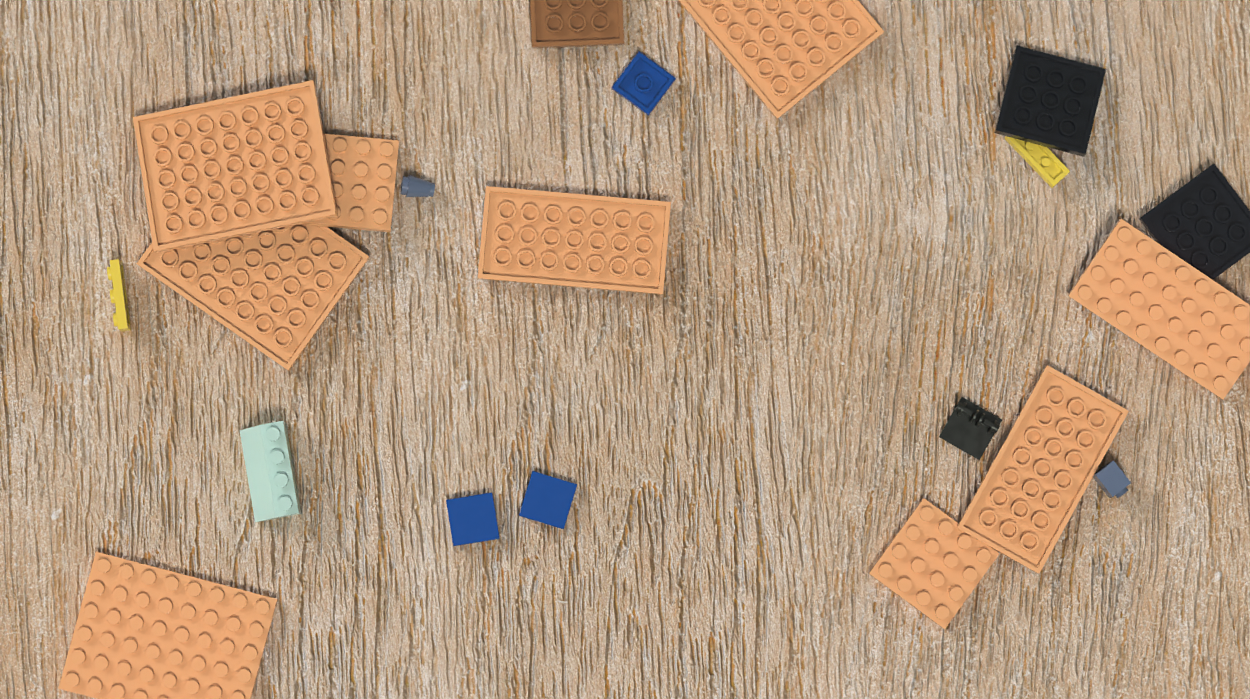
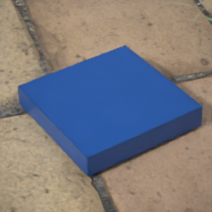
M639 51L611 89L649 116L675 82L676 78Z
M532 471L519 516L564 529L577 484Z
M493 493L446 500L453 546L500 539Z

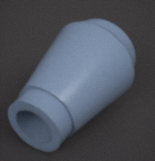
M412 175L408 177L403 176L400 194L406 195V197H433L435 183Z

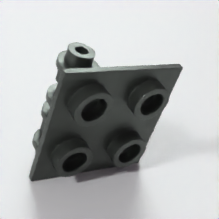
M961 397L939 437L980 460L992 437L998 431L1002 419Z

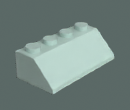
M278 421L239 430L255 522L302 514L286 422Z

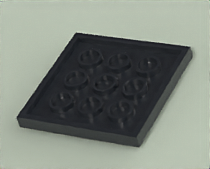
M1017 45L994 133L1084 157L1106 69Z
M1215 164L1209 166L1139 218L1157 243L1212 280L1250 253V210Z

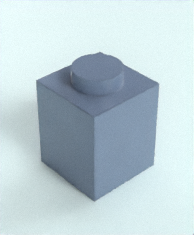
M1115 461L1106 464L1093 476L1109 498L1114 496L1117 498L1121 497L1128 491L1127 486L1131 483Z

